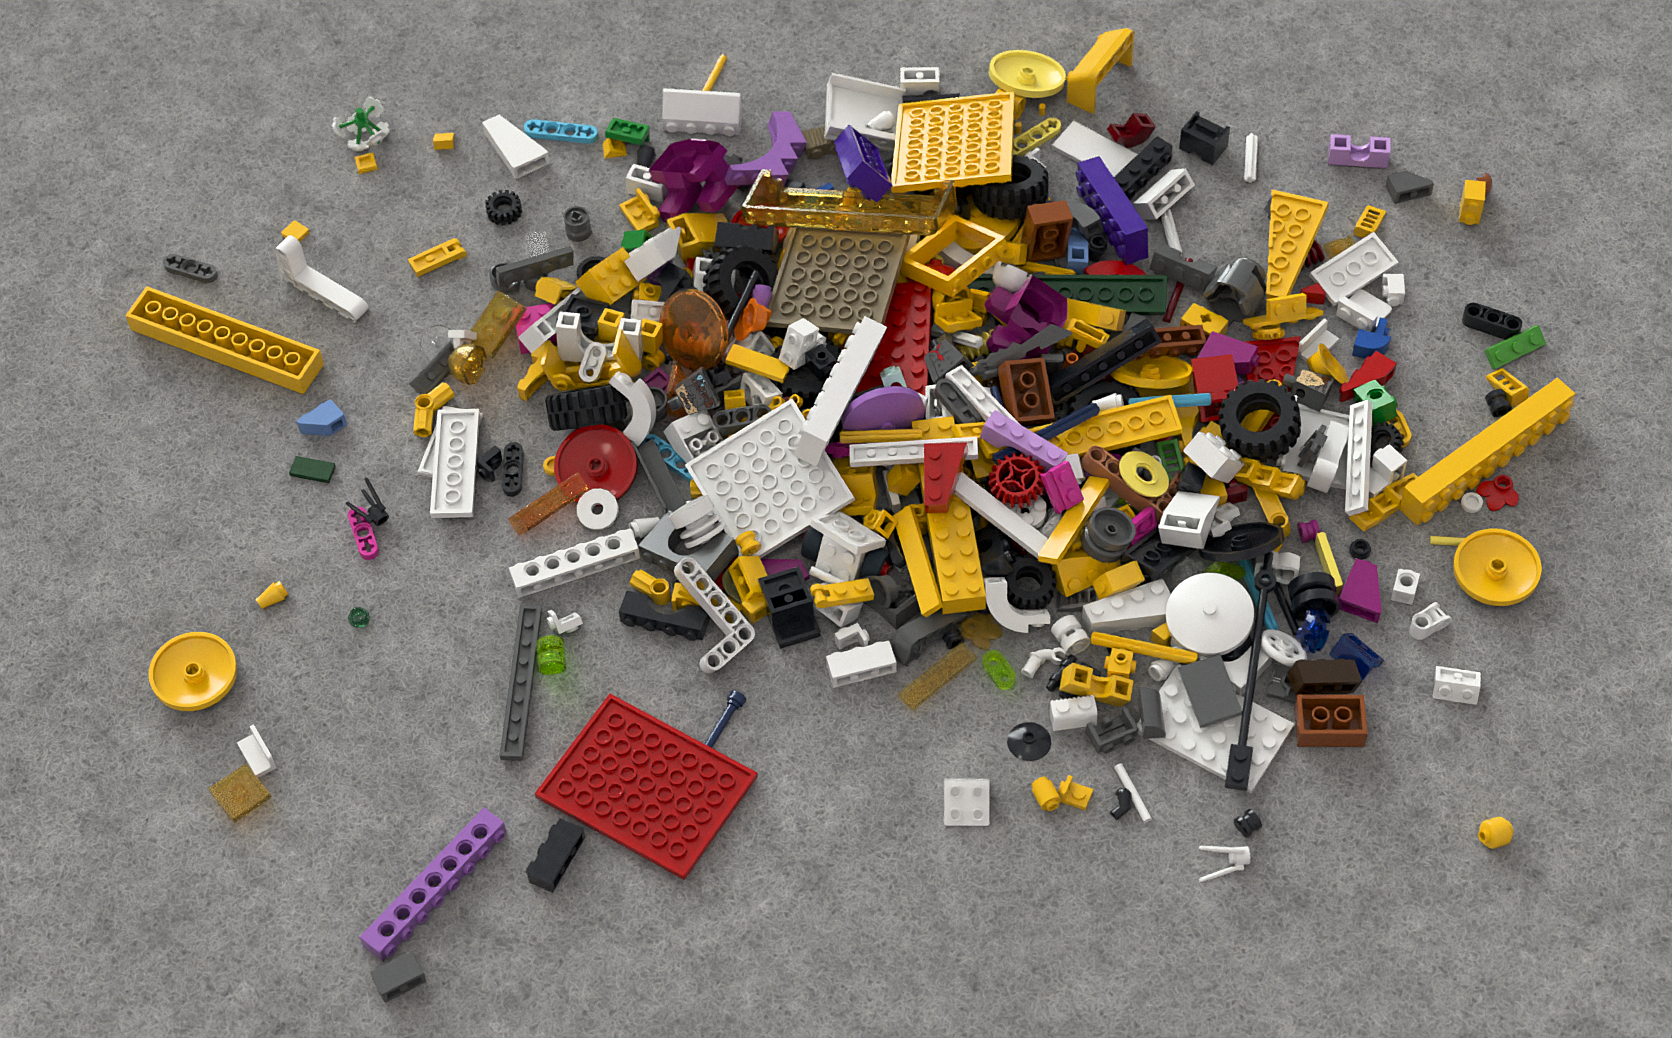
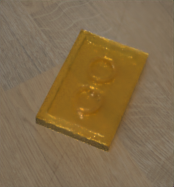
M498 290L471 329V331L477 332V340H471V345L493 359L527 308Z

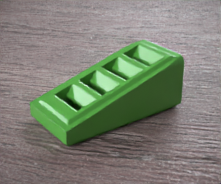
M1177 439L1157 442L1155 446L1157 455L1161 458L1162 466L1167 472L1169 482L1174 477H1170L1169 472L1179 471L1184 468ZM1173 449L1174 451L1167 454L1163 453V451ZM1176 457L1174 460L1165 461V458ZM1178 463L1177 467L1167 468V465Z

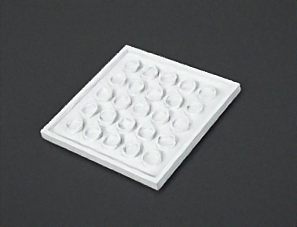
M793 399L788 400L685 464L703 496L708 495L714 505L712 511L714 514H719L720 518L718 521L724 523V531L728 536L736 539L746 531H754L755 539L760 542L761 549L751 556H759L760 559L811 527L810 523L813 518L835 513L855 501V498L825 451L817 466L794 456L797 447L793 445L797 436L801 435L799 431L806 420ZM737 546V547H738V550H739V553H738V554H739V556H742L741 551H740V550H741V547H740V546Z

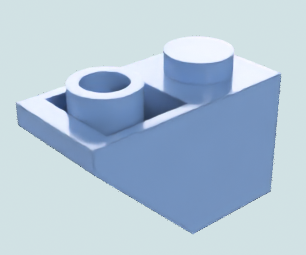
M331 399L321 403L317 408L296 420L301 434L331 436L347 425L344 413Z

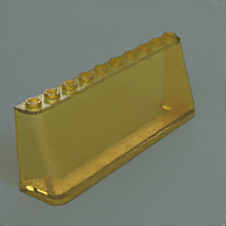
M762 169L741 207L745 222L754 225L932 236L954 215L957 209L955 180L945 179L941 188H935L934 196L885 193L876 203L872 199L870 201L867 200L861 192L786 188L783 187L782 179L776 180L772 177L771 170Z

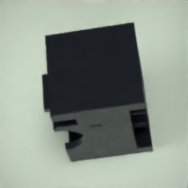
M1196 111L1181 129L1179 149L1189 154L1196 152L1203 161L1213 165L1228 147L1230 127L1226 126L1223 128L1200 117V112Z

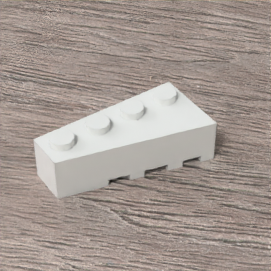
M1163 578L1084 605L1082 619L1090 635L1094 631L1106 634L1122 630L1131 631L1147 627L1156 628L1166 623V605L1171 593Z

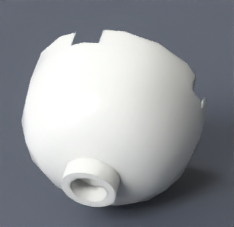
M998 261L992 273L993 282L996 286L1003 287L1012 294L1018 292L1024 282L1032 276L1029 274L1027 277V272L1009 264L1001 266L1002 262Z

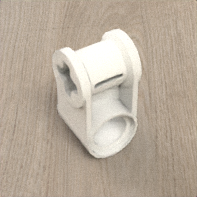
M1434 602L1413 616L1409 633L1414 639H1425L1436 631H1440L1448 626L1452 618L1449 615L1446 616L1440 609V605Z

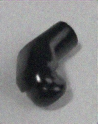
M1119 788L1116 791L1119 805L1110 811V814L1116 820L1121 818L1132 807V794L1127 788Z

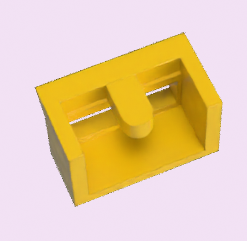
M1072 318L1067 327V330L1072 332L1070 336L1079 340L1076 346L1078 352H1083L1087 344L1097 349L1107 343L1110 337L1104 330L1087 325L1083 320ZM1068 337L1062 339L1060 345L1064 346Z

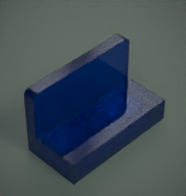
M1353 633L1343 634L1329 653L1335 660L1340 658L1345 660L1354 659L1362 681L1372 668H1377L1384 662V659Z

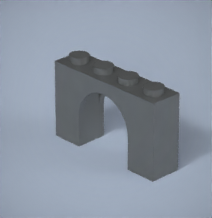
M668 510L638 545L643 560L647 563H654L665 571L670 570L674 572L675 566L681 560L693 558L708 576L715 581L739 553L735 539L719 532L700 551L691 555H677L674 551L683 540L680 538V535L686 530V527L675 529L669 518V515L673 512ZM682 565L683 571L690 574L689 567Z

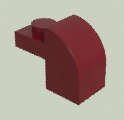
M1132 113L1126 124H1110L1107 131L1116 143H1123L1126 149H1130L1144 143L1153 133L1156 126L1148 114Z

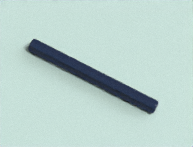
M1092 403L1041 429L1035 434L1048 441L1098 415L1100 408L1096 403ZM1007 447L993 454L992 460L995 465H998V459L1004 461L1005 454L1011 458L1013 452L1016 453V456H1019L1022 452L1013 447Z

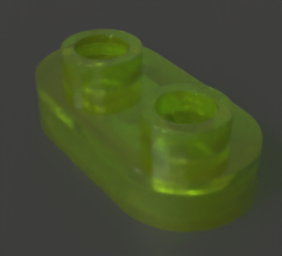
M997 650L987 651L982 658L984 670L998 688L1003 690L1012 688L1016 681V674L1001 652ZM995 661L997 664L991 665L990 662ZM1006 677V678H1008L1009 680H1008V681H1002L1001 678Z

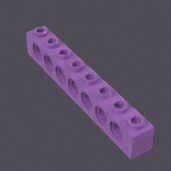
M483 808L360 936L362 945L382 961L386 957L393 956L397 951V946L403 940L406 941L411 937L413 929L418 924H423L427 920L429 912L434 907L438 908L443 903L444 896L459 886L462 877L471 874L475 864L480 859H485L488 856L490 848L495 843H500L504 839L506 834L504 822L486 808ZM486 835V837L478 839L479 836ZM465 851H471L467 855H462ZM450 867H456L452 871H447ZM435 883H440L437 887H431ZM424 899V902L420 904L416 903L418 900ZM403 916H409L405 920H400ZM388 932H393L391 936H384Z

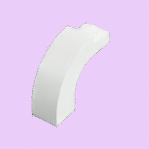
M618 371L608 383L627 397L632 405L633 417L630 424L623 431V434L639 446L654 426L656 418L655 400L651 390L642 379L639 378L633 383L627 374Z
M1005 577L983 578L987 606L1000 624L1010 630L1028 633V624H1031L1033 627H1042L1044 624H1050V614L1047 609L1022 610L1015 608L1008 602Z

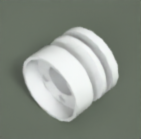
M708 495L701 496L685 504L669 515L675 529L686 527V530L680 535L681 539L690 537L684 542L686 548L708 542L725 528L722 521L715 523L720 518L719 514L708 516V513L714 509V505Z

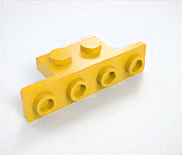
M1299 293L1266 299V315L1243 319V324L1251 329L1258 330L1267 325L1280 326L1284 322L1297 323L1301 319L1314 320L1318 316H1323V311L1316 307L1306 308V295Z

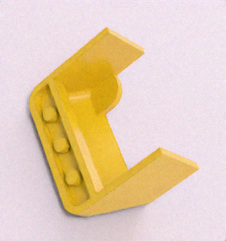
M1123 28L1104 32L1098 36L1094 46L1077 67L1067 75L1068 103L1091 114L1095 113L1096 88L1117 61L1128 67L1132 66L1135 37L1133 30Z
M622 329L617 331L612 353L616 360L605 361L600 378L594 383H587L580 378V365L566 367L550 340H546L540 364L552 385L559 391L608 385V382L618 371L627 374L633 379L640 375L642 364ZM592 369L588 371V376H592L594 374V371Z

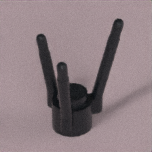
M365 477L364 480L377 504L374 503L366 490L362 489L361 492L371 505L367 511L369 514L367 515L348 501L346 505L362 516L369 524L373 522L376 526H380L388 520L389 515L385 511L386 508L381 503L368 477Z

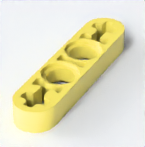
M1048 118L1013 139V155L1022 157L1058 135L1061 131V122L1057 118ZM1039 134L1042 138L1034 139L1032 136ZM1023 143L1026 144L1027 147L1019 148L1017 147V145Z

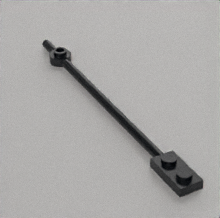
M1272 552L1264 555L1263 569L1255 575L1254 586L1259 591L1238 745L1231 744L1225 781V788L1247 791L1253 753V747L1247 746L1267 597L1268 593L1272 592L1276 587V576L1271 572ZM1267 578L1269 581H1263L1262 579Z

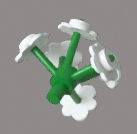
M367 97L366 102L363 104L366 112L360 107L355 110L356 113L352 117H348L346 123L342 124L339 117L333 118L332 128L336 134L342 138L346 137L345 127H347L349 132H354L357 135V139L348 141V147L354 151H363L368 149L369 145L376 146L380 144L390 131L387 122H379L375 125L368 119V115L379 117L384 112V108L378 99L374 100L372 97ZM368 131L371 137L367 141H362L361 132Z

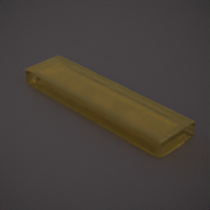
M960 643L899 692L898 698L912 711L915 710L977 660V656L963 643Z

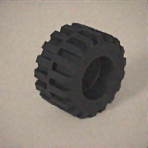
M1028 554L1023 555V559H1020L1019 556L1016 557L1015 561L1012 562L1014 571L1003 576L1007 582L1008 602L1018 609L1037 610L1039 608H1046V604L1051 602L1055 591V571H1051L1052 566L1050 563L1046 565L1044 562H1039L1034 555L1032 558H1028ZM1023 577H1031L1040 584V588L1033 592L1024 591L1017 585L1016 581Z

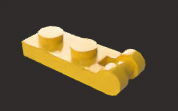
M453 238L409 258L408 262L416 276L419 277L452 261L466 257L467 252L464 248H461L459 240Z
M868 578L827 585L817 583L810 587L811 594L815 597L814 603L817 608L833 607L874 599V592Z

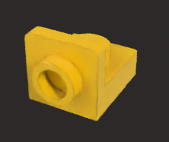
M1068 775L1066 781H1061L1058 793L1061 794V802L1086 811L1093 794V789L1072 782L1073 776Z

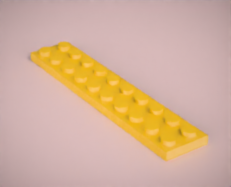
M1167 395L1101 411L1098 415L1048 441L1067 452V455L1078 453L1080 458H1082L1095 445L1102 447L1106 451H1111L1181 434L1182 426L1172 396ZM1051 424L1030 428L1028 430L1032 431L1033 433H1036ZM978 444V459L970 460L977 483L980 482L981 478L988 476L992 472V466L995 465L992 459L985 457Z

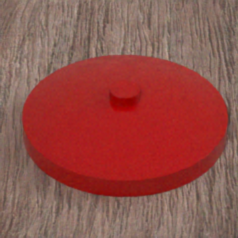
M601 424L581 427L569 434L559 446L554 461V472L558 485L571 500L577 503L585 492L600 488L609 491L616 500H619L632 487L638 471L637 454L630 440L619 430Z

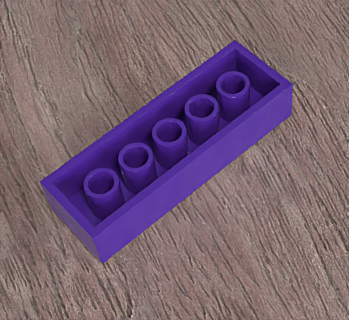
M849 124L834 141L835 150L840 159L839 162L842 165L844 176L847 178L846 182L854 189L856 187L862 191L861 194L870 201L872 199L877 203L893 186L878 147Z
M1100 156L1078 162V171H1076L1078 186L1076 187L1077 194L1101 218L1104 229L1103 234L1107 235L1110 245L1115 247L1117 256L1122 258L1126 265L1147 259L1148 227Z

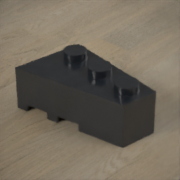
M718 222L714 246L719 249V252H725L735 246L750 245L753 249H761L764 255L767 253L770 257L771 255L776 256L779 231L775 226L764 228L754 224L747 226L740 223Z

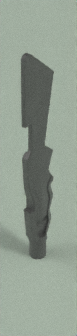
M1050 324L1022 345L1013 342L1007 349H999L998 352L990 353L986 359L979 360L976 366L967 371L972 376L981 375L984 371L996 369L1004 361L1024 358L1026 352L1038 346L1042 350L1070 336L1072 332Z

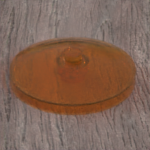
M686 289L674 293L666 300L660 313L659 323L663 324V344L671 358L681 367L691 371H696L701 367L704 370L718 364L727 349L728 327L724 314L714 299L700 290Z

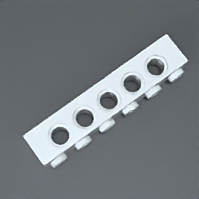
M630 528L619 530L605 537H598L593 541L579 543L574 547L558 550L546 556H539L528 562L517 563L509 567V571L518 598L640 559V554Z

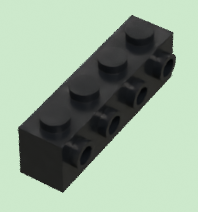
M1156 136L1114 177L1129 200L1171 161L1173 145Z

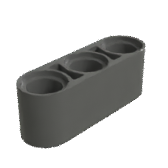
M765 404L721 410L714 414L712 421L722 435H733L772 410ZM748 417L745 422H741L743 418ZM728 420L725 425L721 426L723 421Z

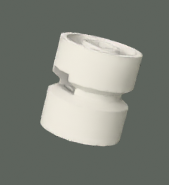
M1068 615L1059 619L1051 628V632L1057 641L1060 642V646L1067 656L1084 651L1091 643L1090 638L1081 629V625L1074 615Z

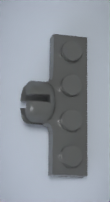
M571 246L497 267L496 282L501 287L523 280L527 289L536 291V284L541 277H547L548 273L574 265V251Z

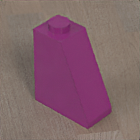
M1213 331L1197 357L1203 358L1232 354L1236 374H1250L1253 367L1256 368L1260 360L1257 346Z
M1356 558L1339 597V610L1375 623L1379 622L1382 608L1377 565L1367 560Z

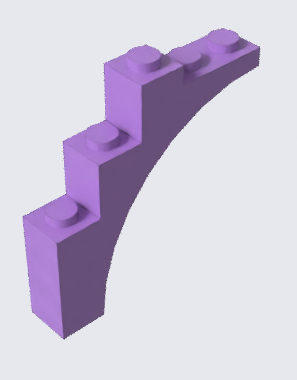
M774 111L767 126L772 138V149L755 161L730 165L724 179L727 185L763 184L765 190L784 188L788 173L793 172L797 157L802 156L807 143L790 111Z

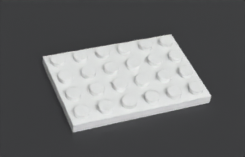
M1178 663L1159 690L1166 738H1152L1149 740L1226 780L1231 744L1238 745L1242 715L1200 728L1178 671V667L1183 665ZM1236 694L1240 707L1243 710L1244 697ZM1254 702L1252 704L1247 746L1253 747L1247 789L1249 793L1253 792L1294 728V723ZM1140 719L1137 723V727L1139 728L1138 734L1143 736Z

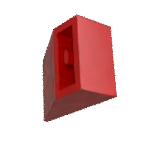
M1232 354L1191 359L1194 393H1210L1211 395L1210 405L1198 406V421L1200 422L1219 420L1218 415L1223 399H1227V394L1230 390H1236L1238 380Z

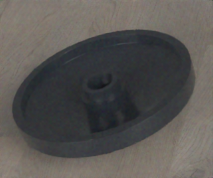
M1252 522L1231 526L1232 529L1226 531L1220 537L1208 535L1204 549L1198 548L1200 557L1208 561L1235 562L1248 560L1269 553L1282 545L1285 539L1284 532L1281 526L1274 523Z

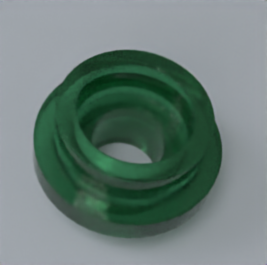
M362 607L353 608L348 615L350 625L355 628L364 627L370 620L369 612ZM362 616L361 619L356 620V617Z

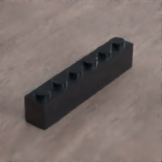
M1148 318L1049 377L1048 382L1054 407L1160 344L1162 341Z

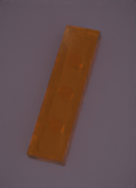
M577 472L509 517L508 520L520 536L590 489Z

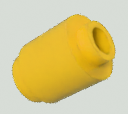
M1047 777L1036 779L1031 784V787L1033 788L1032 793L1041 809L1047 811L1057 809L1061 802V797L1052 781L1048 780Z

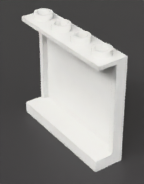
M832 73L827 84L825 139L835 140L850 124L878 147L879 150L894 153L899 104L903 103L902 96L905 95L906 89ZM883 111H890L896 122L892 129L885 131L865 127L866 123Z
M1298 404L1301 417L1300 437L1296 438L1297 443L1294 447L1291 448L1289 446L1287 454L1279 455V459L1276 460V466H1279L1281 472L1299 473L1303 476V480L1308 482L1318 454L1313 463L1306 462L1301 468L1297 466L1300 457H1298L1301 452L1299 450L1300 447L1305 444L1322 424L1327 426L1324 432L1325 435L1331 420L1349 427L1350 415L1321 409L1319 412L1305 405ZM1348 438L1330 487L1346 490Z

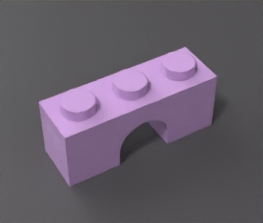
M1331 134L1328 149V165L1388 167L1390 138L1370 137L1367 145L1355 146L1351 143V135Z

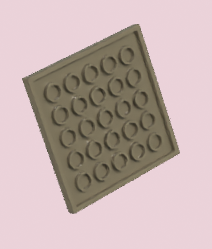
M794 222L772 291L773 294L767 306V309L772 311V315L766 326L788 328L789 325L804 318L818 327L819 331L853 334L852 331L856 323H861L864 316L884 325L910 239L909 231Z

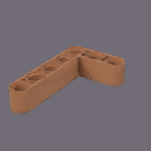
M1092 446L1081 459L1084 470L1094 477L1109 479L1110 486L1108 488L1139 512L1147 506L1154 508L1157 524H1160L1164 510L1178 492L1176 486L1181 470L1170 480L1168 489L1163 495L1154 498L1138 494L1125 483L1119 470L1120 461L1102 447Z

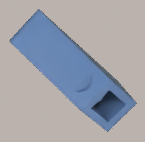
M1071 228L1065 255V269L1074 270L1076 275H1084V268L1088 266V243L1080 231Z

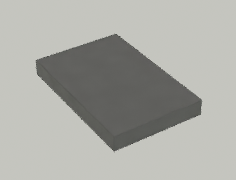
M1220 654L1178 667L1200 728L1242 715V709Z

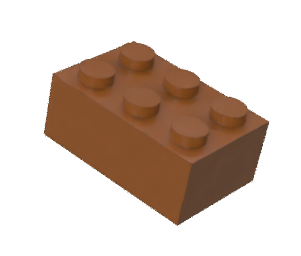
M1066 200L1027 206L1021 243L1028 244L1027 261L1038 262L1065 257L1073 221Z
M1044 358L1004 361L997 368L1004 407L1023 427L1047 425L1055 418Z
M1297 695L1294 707L1297 747H1365L1368 733L1364 695Z

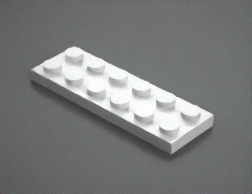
M479 409L438 410L430 506L431 518L473 517L480 420Z

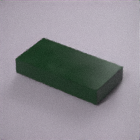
M295 456L289 475L330 483L336 465L331 462Z

